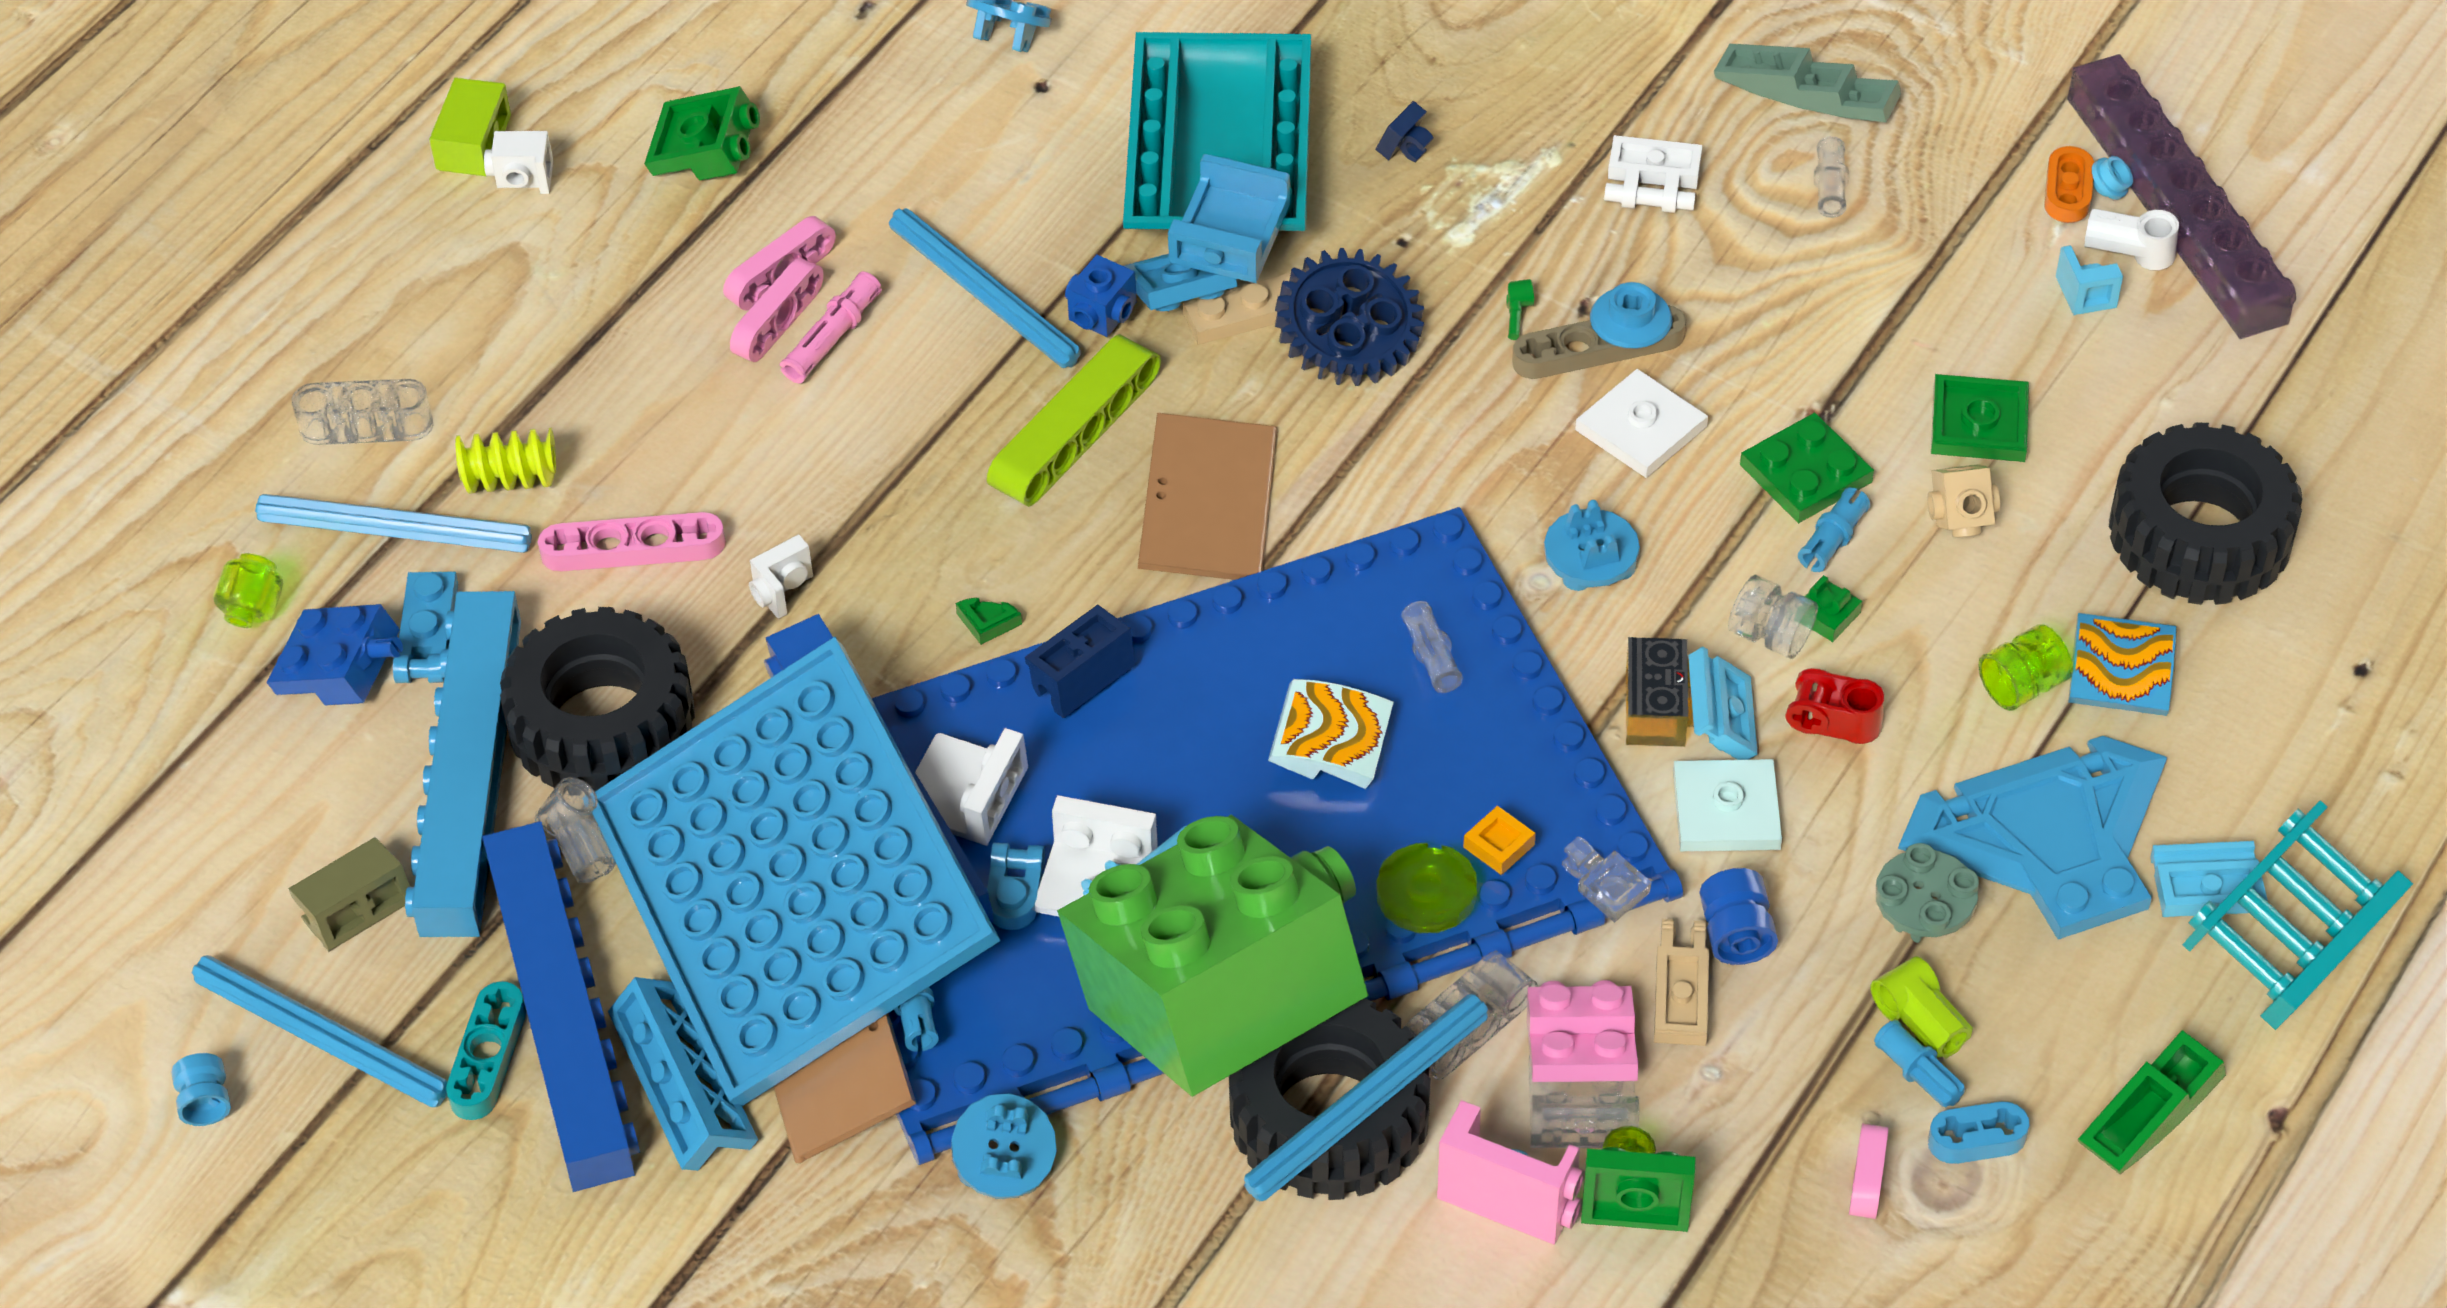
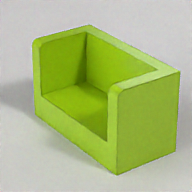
M454 77L429 138L437 170L486 176L484 168L485 150L492 149L494 132L505 131L511 117L505 83Z

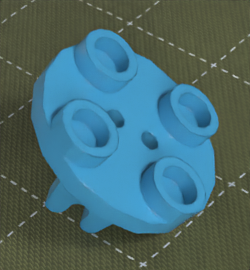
M967 0L966 2L967 6L978 10L973 38L988 41L995 21L1002 22V18L1011 20L1010 27L1016 28L1012 50L1019 52H1028L1036 26L1050 27L1052 20L1050 18L1051 8L1031 2L1026 4L1012 0Z
M1596 500L1589 501L1587 509H1580L1578 504L1572 505L1569 513L1560 516L1548 528L1544 541L1546 562L1556 575L1563 578V584L1575 591H1582L1588 587L1609 586L1620 580L1630 578L1635 573L1640 551L1637 533L1628 521L1613 512L1600 510Z
M1013 1094L988 1095L972 1103L957 1120L951 1138L952 1161L957 1169L960 1181L974 1189L977 1193L995 1199L1019 1198L1034 1192L1050 1173L1057 1152L1055 1131L1046 1113L1032 1101ZM990 1141L997 1142L998 1147L996 1149H991L988 1143ZM1011 1144H1017L1019 1150L1016 1152L1011 1151L1009 1147Z

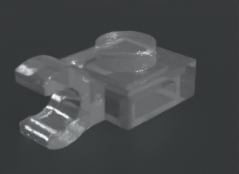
M1579 836L1564 848V852L1568 857L1562 861V866L1572 876L1580 879L1578 891L1614 923L1650 893L1652 882L1615 850L1604 859L1586 840Z

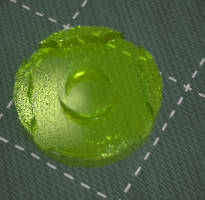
M1415 843L1396 850L1383 861L1376 880L1377 903L1384 916L1398 927L1416 933H1439L1456 927L1471 914L1477 901V875L1470 861L1454 848L1441 845V849L1428 848V843Z

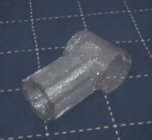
M567 777L557 784L535 814V823L542 821L545 836L550 840L557 839L577 882L591 883L604 875H608L615 867L616 862L592 815L598 804L596 793L586 782L578 778Z

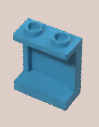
M1204 154L1200 161V181L1182 221L1173 219L1168 231L1169 263L1257 283L1290 205V175L1273 168H1264L1234 161L1230 158Z

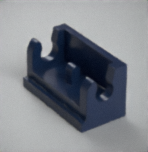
M1097 604L1025 657V662L1029 666L1032 685L1038 697H1041L1048 690L1051 695L1054 712L1065 718L1133 668L1136 662L1131 628Z

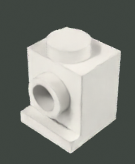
M495 131L492 149L485 150L484 154L486 176H495L497 188H539L540 194H549L554 162L548 131Z

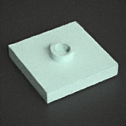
M1774 759L1674 761L1673 777L1680 852L1781 850L1782 835Z

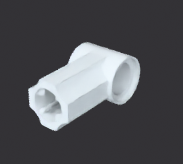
M2092 209L2088 220L2084 246L2133 255L2139 265L2149 270L2166 269L2175 261L2179 222L2173 214L2164 210L2147 211L2140 217Z

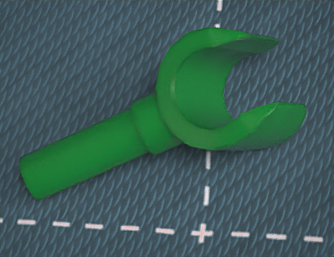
M1530 279L1511 281L1508 284L1506 304L1510 313L1508 338L1511 340H1517L1520 336L1521 307L1534 306V290Z

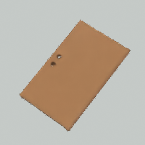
M1157 413L1137 569L1236 580L1262 571L1277 433L1275 426Z
M889 1013L773 1086L794 1161L798 1164L916 1104Z

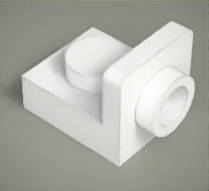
M798 534L750 560L753 580L749 582V588L755 601L762 608L768 606L778 619L787 615L784 592L797 588L804 581L813 577L808 544Z

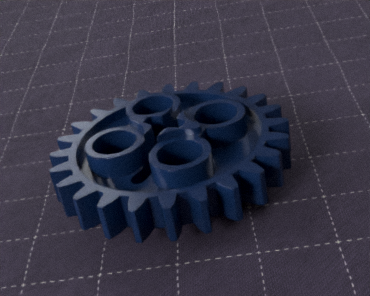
M1344 248L1339 249L1337 259H1332L1325 250L1321 251L1319 264L1307 257L1304 260L1302 270L1295 267L1291 269L1289 281L1282 282L1280 296L1277 297L1275 327L1281 329L1279 342L1284 344L1291 343L1288 353L1290 358L1300 355L1304 356L1302 370L1305 371L1313 365L1318 366V379L1320 380L1328 372L1335 373L1337 385L1341 384L1345 375H1351L1355 386H1359L1361 377L1364 374H1367L1373 383H1378L1380 369L1389 376H1393L1397 363L1406 366L1410 352H1416L1419 337H1421L1424 322L1421 321L1424 306L1417 304L1419 290H1407L1410 277L1406 275L1395 278L1397 268L1395 263L1387 266L1385 269L1380 267L1381 255L1379 254L1374 256L1370 262L1364 261L1363 249H1358L1354 259L1348 258ZM1348 287L1359 289L1360 292L1351 291ZM1311 309H1320L1324 311V313H1317L1312 311ZM1374 320H1382L1388 324L1382 325L1375 322ZM1345 341L1347 343H1350L1352 346H1344L1339 344L1338 342Z

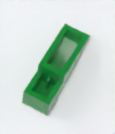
M2181 1030L2152 1064L2147 1061L2083 1132L2078 1138V1142L2117 1173L2122 1174L2171 1133L2226 1076L2224 1061Z

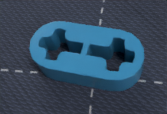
M1994 1102L1945 1110L1938 1113L1932 1120L1928 1135V1148L1937 1159L1949 1164L2009 1156L2018 1153L2024 1147L2030 1126L2029 1117L2021 1107L2010 1102ZM1996 1123H2004L2007 1129L2013 1130L2012 1134L2005 1135L2001 1128H1995ZM1945 1131H1953L1956 1137H1962L1961 1142L1953 1143L1950 1136H1944Z

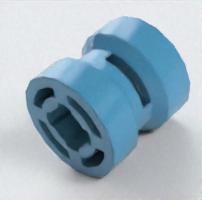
M196 1053L178 1060L173 1065L171 1074L174 1088L180 1093L176 1099V1106L181 1121L193 1126H206L224 1119L229 1114L231 1104L228 1090L222 1086L225 1083L226 1074L221 1058L209 1053Z

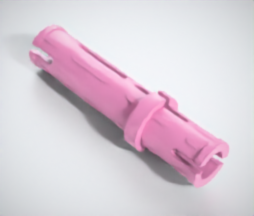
M859 272L840 296H834L829 301L825 314L801 339L793 351L781 361V372L794 383H802L817 363L836 344L837 340L848 329L855 328L861 321L863 310L882 291L880 282L868 272Z

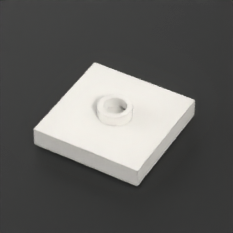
M1636 369L1576 419L1575 430L1647 478L1707 427L1708 416Z

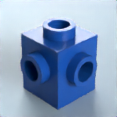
M1096 254L1080 274H1075L1068 282L1065 297L1068 300L1069 320L1083 329H1090L1108 337L1119 323H1124L1129 318L1133 306L1137 303L1135 271Z

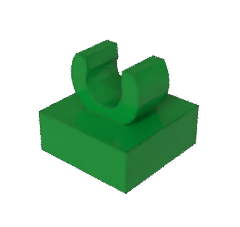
M1823 575L1795 606L1793 619L1834 642L1859 616L1862 600L1851 595L1850 591L1845 587L1841 589L1829 582L1828 577Z

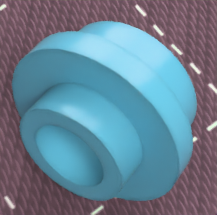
M2117 156L2100 158L2092 165L2093 186L2099 194L2113 200H2119L2127 194L2128 188L2133 184V175L2128 165Z

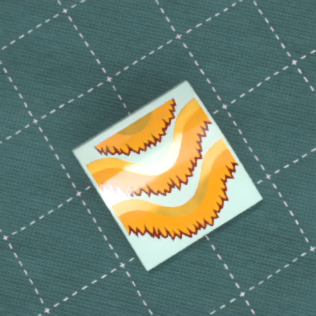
M1293 679L1289 684L1268 761L1310 779H1314L1319 771L1322 770L1366 789L1374 778L1393 701L1339 684Z

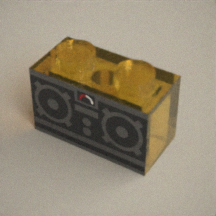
M1628 637L1626 658V745L1685 747L1687 727H1694L1692 698H1688V688H1691L1689 659H1687V639Z

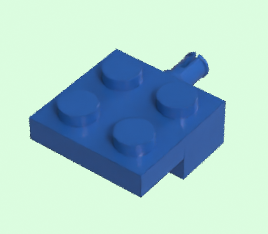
M381 604L304 609L266 683L276 695L315 693L324 705L364 703L386 657H400V653L403 651L402 642L397 637L400 629Z

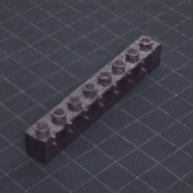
M2121 54L2073 67L2067 100L2107 156H2117L2128 165L2133 175V184L2130 188L2146 210H2164L2177 218L2179 222L2177 253L2238 338L2243 339L2288 325L2293 304L2296 301V291L2292 281L2284 277L2277 268L2269 250L2266 247H2262L2252 234L2247 220L2243 216L2238 215L2228 201L2224 189L2221 186H2217L2206 171L2202 159L2194 155L2185 143L2179 128L2171 124L2163 113L2159 101L2156 98H2152L2143 86L2137 71L2130 68Z

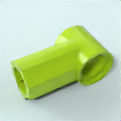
M1912 957L1873 980L1870 984L1873 1000L1882 1014L1891 1021L1901 1019L1926 1047L1929 1046L1936 1050L1937 1058L1943 1057L1947 1059L1957 1053L1962 1045L1971 1038L1973 1027L1940 992V985L1934 971L1922 958Z

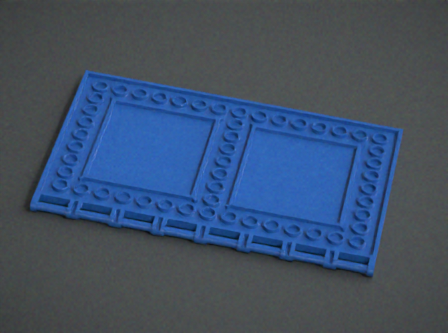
M1460 507L1117 618L1131 628L1136 665L1065 718L1054 712L1051 695L1048 690L1041 697H1038L1032 685L1029 666L1025 662V657L1045 642L871 698L915 772L933 738L938 733L984 748H988L991 744L996 745L1005 728L1023 734L1028 769L988 845L986 846L954 835L986 889L991 867L993 843H1009L1010 849L1024 850L1028 849V845L1045 846V871L1054 843L1052 809L1057 795L1156 814L1157 847L1182 827L1194 821L1211 816L1227 817L1232 814L1289 857L1301 851L1312 853L1327 846L1333 848L1347 864L1356 886L1355 896L1346 901L1343 907L1363 978L1372 975L1375 977L1365 981L1368 996L1364 999L1369 1001L1382 997L1389 1001L1417 991L1418 985L1476 964L1483 968L1511 958L1512 952L1570 931L1574 935L1604 925L1607 918L1661 899L1668 903L1683 897V887L1678 874L1674 869L1669 868ZM1293 679L1339 684L1393 701L1374 778L1366 789L1322 770L1319 771L1314 779H1310L1268 761L1289 684ZM1496 806L1502 808L1536 833L1535 845L1502 875L1463 848L1464 835ZM1008 869L1007 876L1025 877L1026 870ZM1649 878L1652 879L1651 882L1619 892L1617 894L1599 900L1596 898L1598 896L1647 880ZM1558 910L1561 912L1508 932L1503 930ZM1037 912L1035 919L1029 925L1016 930L999 928L991 923L1001 941L929 986L934 997V1006L931 1012L939 1039L933 1048L922 1051L920 1036H916L918 1051L909 1050L905 1045V1034L901 1016L897 1015L894 1009L889 1012L916 1101L915 1105L897 1113L896 1116L918 1165L933 1161L934 1154L951 1149V1138L956 1125L930 1134H926L925 1131L957 1121L972 1103L988 1095L1013 1094L1024 1098L1087 1075L1088 1078L1028 1099L1048 1115L1097 1097L1099 1101H1104L1130 1092L1131 1085L1164 1074L1147 1058L1123 1066V1062L1143 1055L1088 1009L1058 916ZM1466 942L1468 944V946L1416 963L1414 965H1411L1409 963L1420 958L1441 952L1443 950L1461 945Z

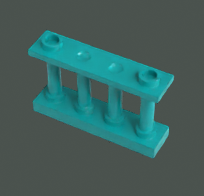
M2321 800L2307 814L2298 808L2277 831L2284 838L2218 907L2209 900L2188 922L2195 931L2182 944L2190 952L2208 934L2269 989L2267 995L2273 1002L2260 1017L2275 1030L2309 997L2413 885L2399 870L2384 884L2377 878L2371 881L2312 828L2311 825L2327 809V806ZM2295 841L2300 843L2358 896L2355 901L2362 908L2355 915L2348 909L2342 912L2281 857ZM2268 872L2329 927L2326 932L2333 939L2326 946L2322 945L2318 940L2315 943L2311 942L2257 893L2252 886ZM2237 902L2299 958L2296 963L2303 970L2296 978L2289 972L2283 975L2222 919Z

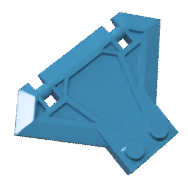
M2100 736L2088 740L2087 745L2091 753L2080 757L2069 746L1955 783L1954 790L1957 797L1944 800L1936 790L1922 794L1918 799L1898 849L1906 851L1910 845L1916 843L1927 844L1934 850L1955 857L1981 878L2031 894L2058 940L2148 910L2152 897L2129 862L2128 857L2159 782L2167 757L2106 736ZM2101 771L2103 774L2094 778L2091 776L2092 773ZM1964 815L1968 816V819L1959 822L1956 819Z

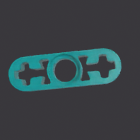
M500 981L487 985L479 992L446 1085L451 1109L456 1116L462 1119L477 1120L483 1118L494 1109L526 1017L522 993L512 983ZM503 1002H508L510 1007H503L498 1018L499 1027L495 1025L492 1009H499ZM484 1042H495L501 1046L499 1052L488 1059H480L472 1054L474 1049ZM473 1074L478 1076L481 1092H474L471 1099H464L463 1094H470L475 1082Z

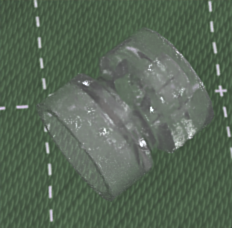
M1755 574L1744 584L1733 605L1728 621V630L1753 643L1762 638L1767 649L1791 660L1801 651L1812 631L1818 612V603L1793 591L1782 595L1780 585Z

